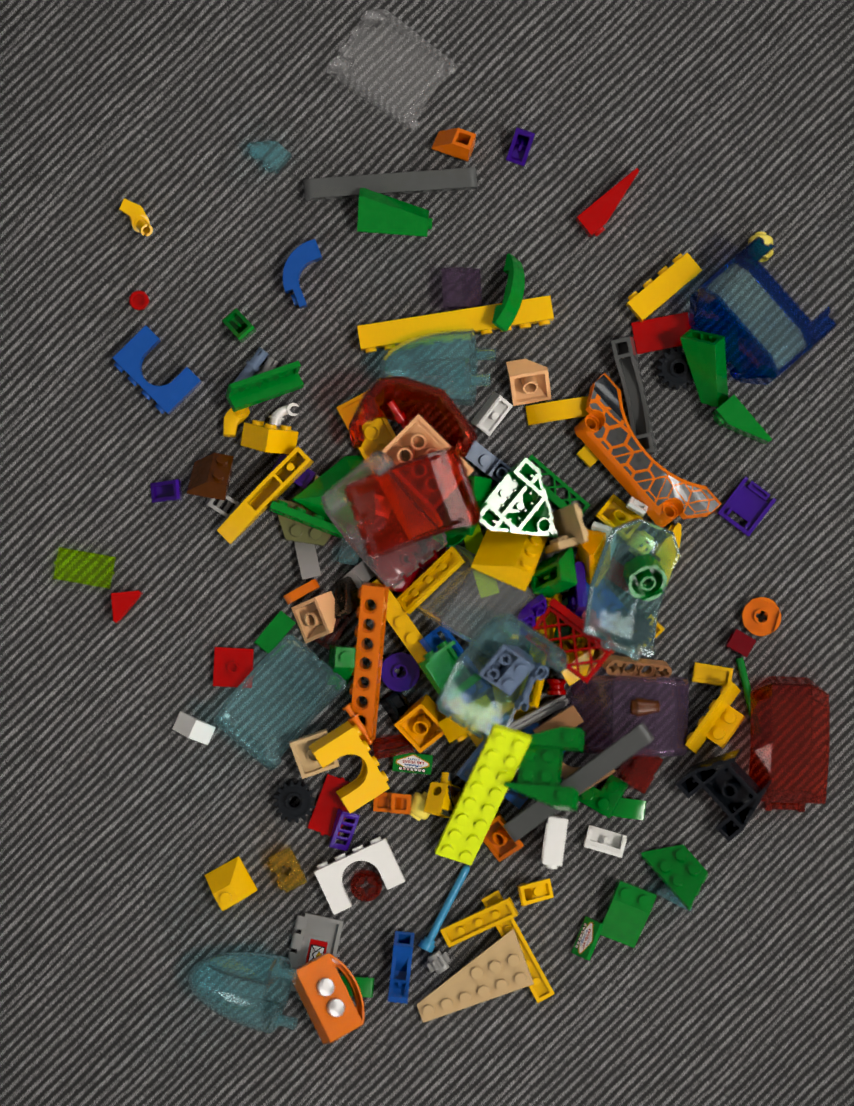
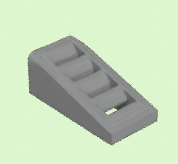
M229 495L226 496L228 501L223 509H220V506L224 500L219 499L216 505L213 504L214 498H208L205 502L207 506L226 518L241 503ZM231 504H235L230 513L228 514L227 510L229 509Z

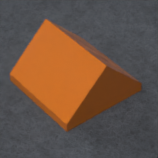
M500 813L495 815L483 840L499 862L524 846L520 839L514 842L504 829L503 825L507 822Z

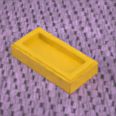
M694 662L691 682L723 686L732 681L734 668Z

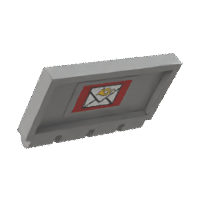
M307 912L305 916L297 915L294 928L302 931L301 933L293 932L290 948L297 949V952L289 951L286 967L294 970L322 954L330 953L336 957L344 921ZM285 970L282 984L289 986L288 990L296 991L288 974L290 971Z

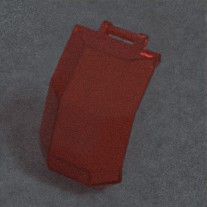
M769 676L750 692L749 776L759 787L770 779L772 781L761 800L765 802V811L776 809L805 812L806 803L826 804L830 739L829 694L808 677Z

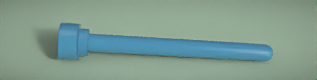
M468 865L462 867L428 936L421 939L418 945L420 948L430 953L433 952L435 948L434 939L470 871Z

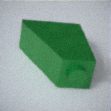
M330 645L327 684H348L355 666L356 648L344 645Z

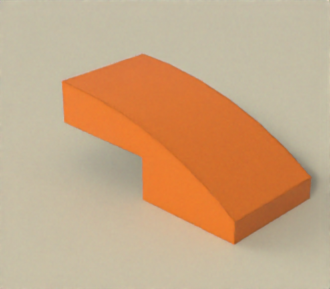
M383 792L374 798L373 811L411 814L412 794Z

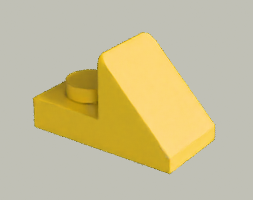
M550 878L518 885L521 906L554 898Z

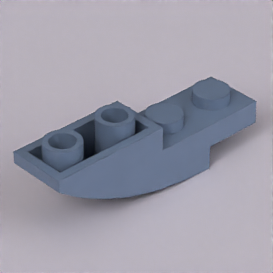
M466 435L455 449V451L496 483L511 469V467L494 456L469 435Z

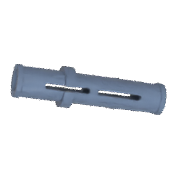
M259 347L250 361H246L247 365L234 382L252 377L255 372L260 370L259 367L269 354Z

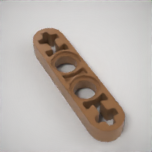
M610 655L602 665L604 670L613 676L663 681L668 679L672 673L668 663L662 660ZM633 664L631 669L625 670L627 665ZM645 666H650L647 671L641 672Z

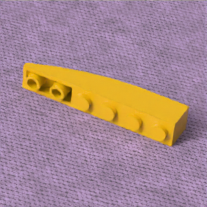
M297 446L250 493L217 531L229 544H232L272 504V501H275L314 461Z

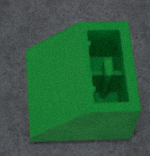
M573 548L563 550L543 560L537 566L531 578L533 594H542L544 597L550 598L577 585Z

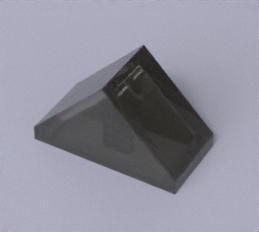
M349 576L335 582L336 619L350 614L360 606V599L358 598L359 589Z

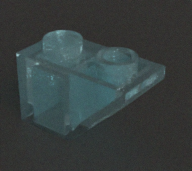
M277 141L250 142L246 145L249 150L247 153L255 160L259 158L264 163L262 166L269 173L273 171L278 174L292 158L291 153Z

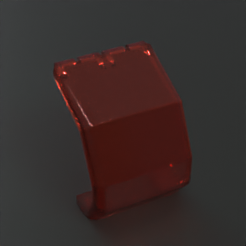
M405 376L378 379L363 395L349 424L353 448H359L365 440L362 426L366 422H373L376 418H386L395 421L393 418L394 414L387 405V402L393 399L399 409L406 414L408 423L420 414L463 459H465L477 439L476 431L444 389Z
M456 447L441 449L350 482L344 489L348 502L352 503L350 508L354 519L359 522L357 527L362 540L365 539L364 547L367 555L374 559L461 526H473L481 520V512L460 453Z

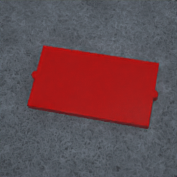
M688 312L631 323L637 355L682 346L680 337L693 328L690 326Z
M327 774L307 828L320 832L321 835L325 834L331 837L338 809L347 810L336 791L349 784V781H346L344 777L338 778Z

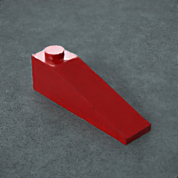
M638 168L633 170L576 217V221L590 238L593 235L598 237L605 231L604 226L638 175Z

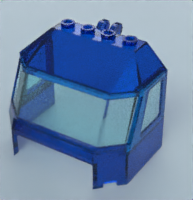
M759 236L690 297L689 325L694 330L725 336L726 367L730 370L729 373L735 380H739L740 383L768 385L837 325L835 320L830 319L828 315L831 313L829 307L811 321L759 261L776 246L771 243L769 245L764 244V239Z

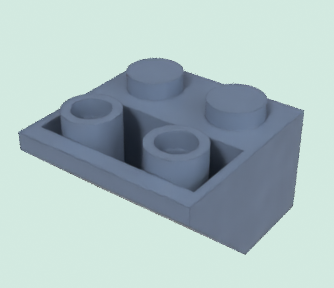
M502 644L479 672V675L511 696L535 667L533 656L518 646Z

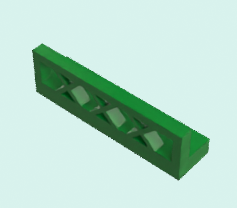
M299 361L229 384L225 397L233 412L302 389L304 383L298 374L301 364Z
M531 454L528 459L534 461L540 471L542 468L546 472L541 473V475H550L553 478V486L547 487L543 484L548 500L558 509L571 505V501L579 500L585 505L582 509L584 514L591 505ZM556 488H565L568 491V499L558 497Z

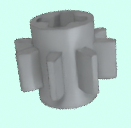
M438 950L427 957L429 962L426 966L431 973L435 971L438 975L450 967L448 962L451 960L446 952L442 954Z

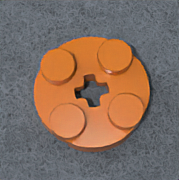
M766 597L751 599L742 610L743 626L748 632L756 636L771 634L777 630L781 623L779 607L773 600ZM763 611L767 618L759 622L756 614H760Z

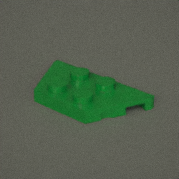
M683 844L641 853L644 861L689 911L701 890L702 884L708 877V871Z

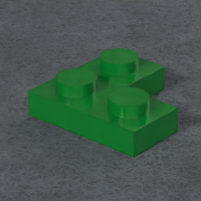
M611 774L601 791L591 787L578 796V801L610 818L629 784Z

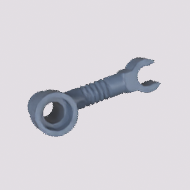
M534 662L535 667L529 673L522 695L514 703V708L520 710V708L525 712L528 710L529 696L535 680H544L548 676L549 669L544 664Z

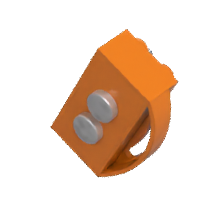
M330 953L322 954L288 973L298 993V999L302 1001L307 1011L306 1015L311 1019L323 1044L332 1043L364 1024L365 1012L361 990L353 974L338 958ZM336 967L342 972V974L345 976L348 983L350 984V987L353 991V995L355 998V1005Z

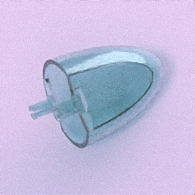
M474 329L433 332L408 339L390 349L380 362V373L388 384L407 395L442 404L474 406L477 386L490 387L491 385L490 374H477L478 362L496 361V348L479 349L475 340Z
M254 952L223 953L207 957L191 968L188 982L192 992L206 1007L218 1015L244 1027L268 1034L272 1033L279 1026L295 1030L297 1027V1017L282 1015L288 1002L291 981H295L297 977V969L291 968L287 957Z

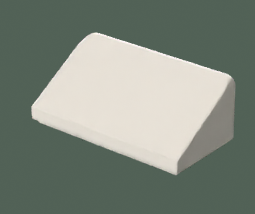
M493 392L471 423L490 437L513 405L500 394Z

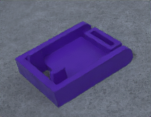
M745 476L717 514L749 537L777 499L773 497L767 503L766 500L770 494L753 481L746 487L744 484L749 478ZM733 511L747 521V523L742 527L728 515Z
M576 562L577 585L567 589L568 605H566V608L578 617H581L588 608L585 565L583 562Z

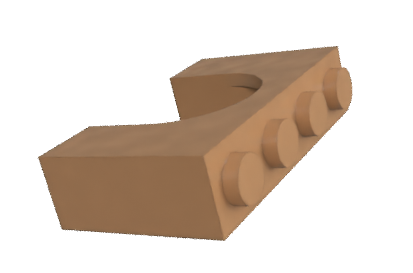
M571 704L535 727L533 731L535 734L558 727L575 728L584 721L574 705ZM562 762L561 777L566 779L581 767H571ZM612 770V771L609 772L607 775H605L603 778H601L599 781H597L595 784H593L591 787H593L594 785H596V784L599 783L600 781L604 780L605 778H607V777L610 776L611 774L615 773L616 771H615V770Z

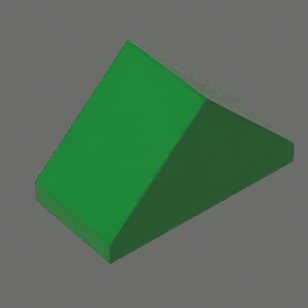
M237 308L222 320L241 343L256 331L254 326Z

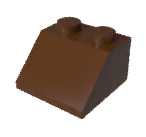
M213 453L195 461L187 494L226 500L233 471L234 456Z

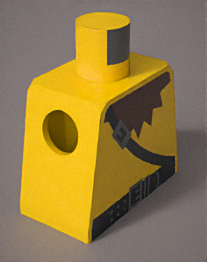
M442 772L440 783H430L424 807L425 813L442 818H450L461 794L460 787L452 785L453 773Z

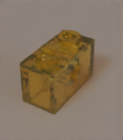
M291 846L268 857V867L272 873L275 872L279 879L276 882L280 890L284 889L287 893L307 883L308 880ZM284 865L287 868H291L290 875L281 872Z

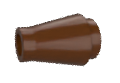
M638 697L630 700L631 715H636V717L660 711L659 700Z

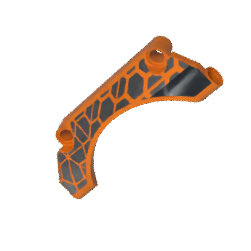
M606 373L601 375L590 386L585 407L588 415L575 426V434L632 497L649 506L646 513L658 527H666L677 516H680L682 519L707 517L722 504L708 487L686 481L672 474L646 452L635 437L623 409L621 390Z

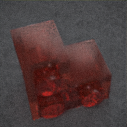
M643 747L632 755L633 762L630 766L626 765L621 775H623L622 780L645 794L655 778L653 776L663 762V759Z

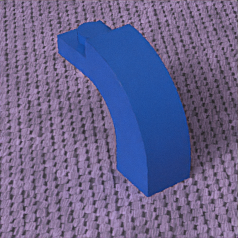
M315 239L298 246L288 257L283 270L285 293L294 292L291 295L295 306L299 305L300 309L308 307L300 288V275L305 267L322 260V255Z
M395 931L388 1002L408 1003L415 933Z

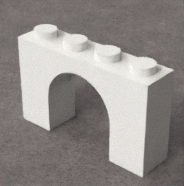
M380 836L370 840L371 844L366 847L363 844L353 848V853L349 855L342 853L334 857V862L328 864L325 861L317 865V870L314 873L334 915L352 907L342 882V876L346 867L353 862L367 861L373 864L378 869L387 890L405 882L403 873L386 837L383 839Z

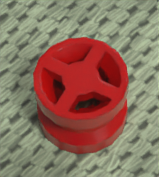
M547 679L549 684L547 695H566V690L564 689L565 679Z

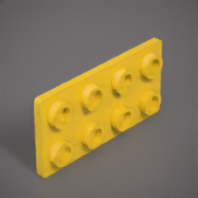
M732 681L723 685L720 690V696L717 700L711 702L708 713L699 719L696 730L687 736L685 746L695 754L707 738L723 749L744 720L745 716L730 706L741 691Z

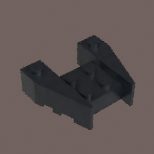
M742 748L693 765L676 782L677 787L688 798L703 788L721 807L726 815L715 828L728 842L744 830L772 783L770 779L759 787L735 760L742 753Z

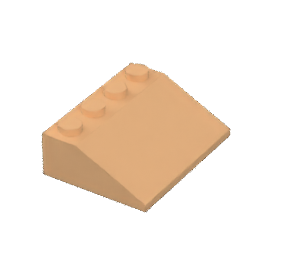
M420 414L377 455L432 511L437 509L474 471Z

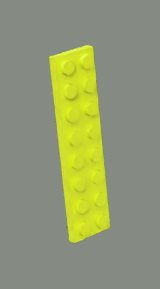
M496 723L493 724L435 848L436 855L472 865L508 790L505 783H511L530 744L531 735Z

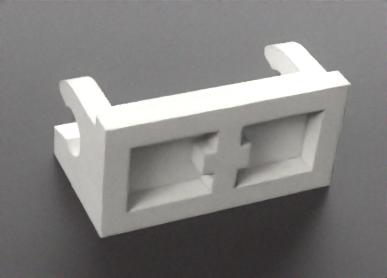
M589 825L583 846L622 858L627 836Z

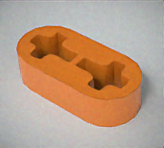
M315 578L283 597L289 605L318 589L320 585Z

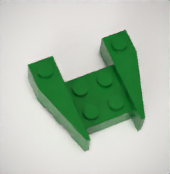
M558 727L531 734L530 744L519 765L518 783H505V786L512 791L554 809L577 811L579 791L574 787H560L564 751L583 752L585 732L580 728Z

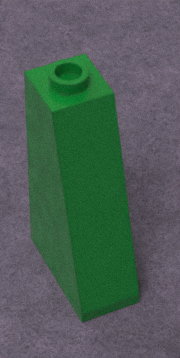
M360 188L357 232L427 237L428 230H432L433 218H429V210L366 188Z
M690 329L680 338L701 403L711 407H719L728 399L725 336Z

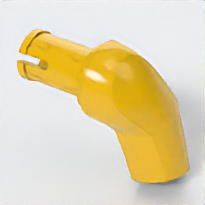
M124 198L119 210L129 216L131 226L136 232L141 233L143 236L144 234L145 236H150L153 228L143 208L139 204Z
M249 407L233 412L232 408L228 410L223 421V436L236 437L238 425L250 414Z

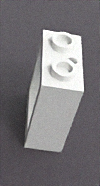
M551 815L546 819L541 862L545 864V868L557 869V866H562L568 818L566 816Z

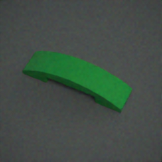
M510 253L507 254L503 270L508 274L503 302L501 305H496L492 321L503 332L507 331L514 321L520 308L525 288V274L522 263Z

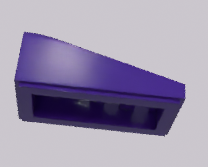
M338 809L328 847L348 851L360 815L358 813L352 812L350 814L347 810ZM344 817L349 818L350 822L343 821ZM341 825L348 826V830L340 828ZM342 832L347 834L346 837L339 836L338 833ZM336 839L343 840L344 844L335 843Z

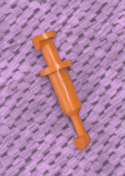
M350 703L342 709L343 711L346 710L350 716L348 721H352L354 725L356 724L361 734L366 738L367 744L371 745L373 741L367 735V729L358 717L360 714H355L351 709L352 705Z

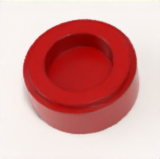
M135 291L130 295L129 302L132 308L142 311L148 307L149 297L143 291Z

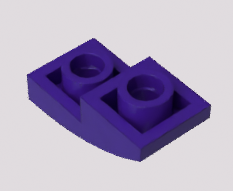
M542 594L530 601L518 614L515 622L519 635L536 625L535 618L545 613L547 602Z

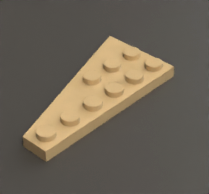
M514 928L416 1004L423 1023L534 984Z

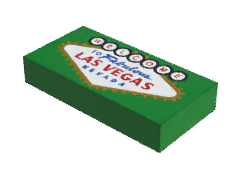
M394 751L392 771L431 775L433 755Z
M585 916L571 953L590 961L604 924Z

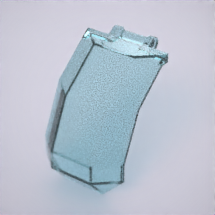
M640 518L614 527L609 534L589 586L583 629L584 633L600 638L602 648L606 650L612 649L628 655L635 661H638L641 655L652 658L655 654L654 642L658 611L667 586L665 585L662 590L663 593L658 598L651 601H642V599L633 597L623 578L624 564L637 556L651 554L661 564L667 576L668 586L673 569L681 557L674 532Z

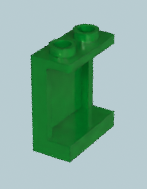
M446 640L436 646L437 651H429L423 656L424 660L419 663V666L444 704L455 699L481 679L477 672L472 675L468 673L452 648L456 644L455 640L449 643Z

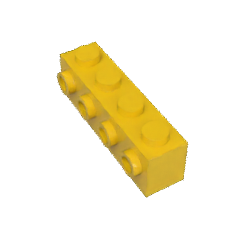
M688 252L684 256L680 253L672 260L674 262L669 268L667 266L663 267L657 273L659 276L654 281L650 278L642 285L644 287L639 293L635 291L627 298L629 300L626 304L640 322L645 320L702 272V269Z

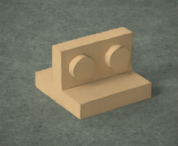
M327 729L289 741L302 779L339 767L338 759L322 768L308 747L328 734Z

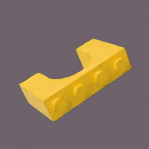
M347 721L308 747L322 768L347 754L361 757L362 768L357 778L336 791L343 805L351 814L390 789L387 784L389 780L383 770L380 772L378 769L380 765L374 755L370 756L368 752L371 750L365 740L361 741L359 737L362 735L356 724L352 726Z

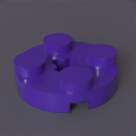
M399 652L392 654L382 664V681L393 691L402 692L409 690L419 679L420 670L418 663L407 653ZM401 666L406 674L398 678L397 673L394 671Z

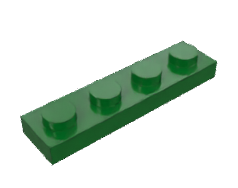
M277 500V502L272 501L269 509L273 513L343 539L346 531L341 523L335 521L329 523L324 521V517L314 514V516L308 515L306 510L299 507L295 509L290 508L288 503Z

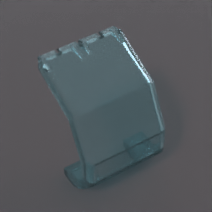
M496 614L482 626L457 658L436 703L438 706L437 710L448 717L452 715V720L464 728L468 726L467 730L479 738L484 736L483 741H486L494 723L509 728L517 710L514 708V703L522 695L529 676L528 674L510 696L479 675V672L502 644L518 646L533 656L534 662L552 667L559 673L566 669L567 655L565 651L512 614Z
M286 635L229 696L213 721L265 768L274 770L281 764V757L290 747L289 741L297 739L312 720L346 688V680L337 672L334 673L333 669L322 659L319 660L318 656L307 646L304 647L303 643L296 636Z

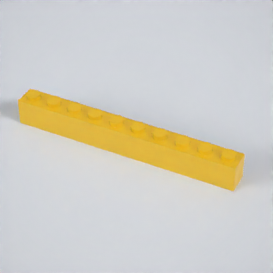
M551 296L522 300L518 313L507 331H511V327L519 326V329L530 328L531 324L538 323L539 326L549 325L550 321L554 320ZM502 303L359 325L357 329L361 351L365 350V353L377 352V348L383 347L385 350L396 349V345L404 344V347L415 346V342L423 341V344H431L435 342L434 339L442 338V341L454 340V336L459 335L462 338L473 337V333L481 332V335L492 334V330L499 329L492 323L495 307Z
M376 579L375 581L372 582V583L381 584L378 579ZM389 590L386 619L419 665L424 660L423 656L427 653L419 642L424 637ZM457 696L446 704L452 713H455L470 703L465 705L460 696ZM480 725L478 726L479 731L469 736L476 747L489 734L490 731L487 727L482 729Z

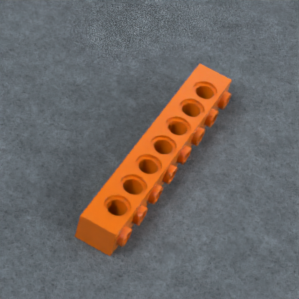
M366 582L358 590L360 606L357 607L356 617L359 618V622L355 628L357 645H354V648H356L355 666L352 672V676H354L353 683L350 685V695H352V702L350 704L355 714L359 713L365 718L366 723L363 725L367 729V735L373 741L376 739L389 585ZM369 599L376 603L375 609L369 607ZM367 619H371L374 622V628L368 627ZM365 638H369L372 641V647H368L365 644ZM364 657L370 660V666H366L363 663ZM362 677H366L369 680L368 686L362 683ZM360 696H364L367 699V705L360 702ZM363 734L359 736L361 741L365 740L367 742Z

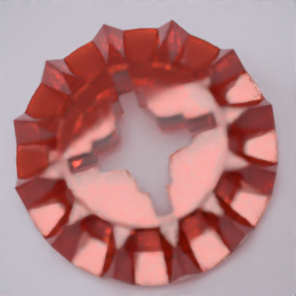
M360 871L355 874L351 881V891L358 900L372 901L381 893V879L373 871ZM365 878H367L369 884L375 885V887L368 889L367 894H365L364 888L358 887V885L364 884Z

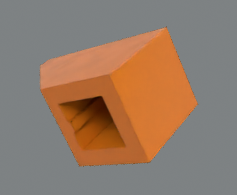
M460 128L439 131L432 149L468 162L475 147L476 134Z

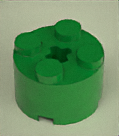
M651 554L637 556L624 564L623 578L633 597L642 599V601H651L663 593L662 590L665 585L667 586V576L659 561Z

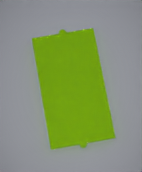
M59 547L57 561L54 562L56 566L53 579L110 589L112 577L115 574L116 557Z

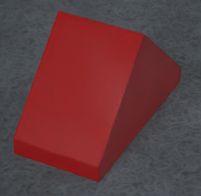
M141 591L111 593L113 621L119 623L143 593Z

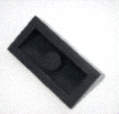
M397 691L380 701L394 724L411 707L403 693Z

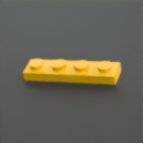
M451 546L397 598V601L407 614H411L465 563L456 548Z
M508 897L456 921L440 931L448 947H451L518 916V912L511 898Z

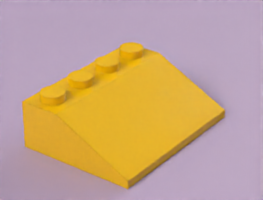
M487 529L470 568L526 591L548 537L490 531Z

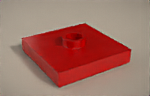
M215 647L213 686L252 688L254 649Z

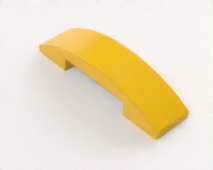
M588 396L525 406L528 426L586 417L588 412L585 410Z

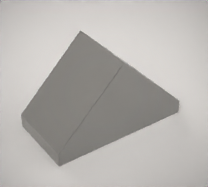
M366 557L338 581V584L350 597L359 590V587H362V584L369 582L376 576L372 562Z

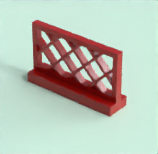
M555 598L549 602L548 608L536 621V625L525 635L528 640L586 684L589 683L608 657L617 650L616 645ZM550 612L557 616V624L546 625V617ZM570 626L573 635L562 637L561 627ZM558 627L559 637L548 639L547 629ZM544 629L545 639L536 640L532 637L536 630ZM576 638H586L588 647L577 649ZM573 639L574 649L563 650L562 640ZM559 641L560 651H550L548 642ZM600 649L605 653L601 659L592 660L591 650ZM589 650L590 661L579 662L577 652ZM575 652L576 663L567 664L564 661V654ZM590 664L591 672L587 677H584L580 674L579 666Z

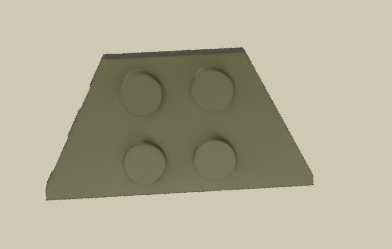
M281 500L288 503L290 508L295 509L299 507L306 510L308 515L314 516L315 514L300 503ZM278 515L286 541L325 546L332 536Z

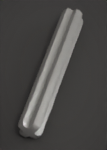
M560 695L505 725V727L521 731L566 706L568 698L565 695Z

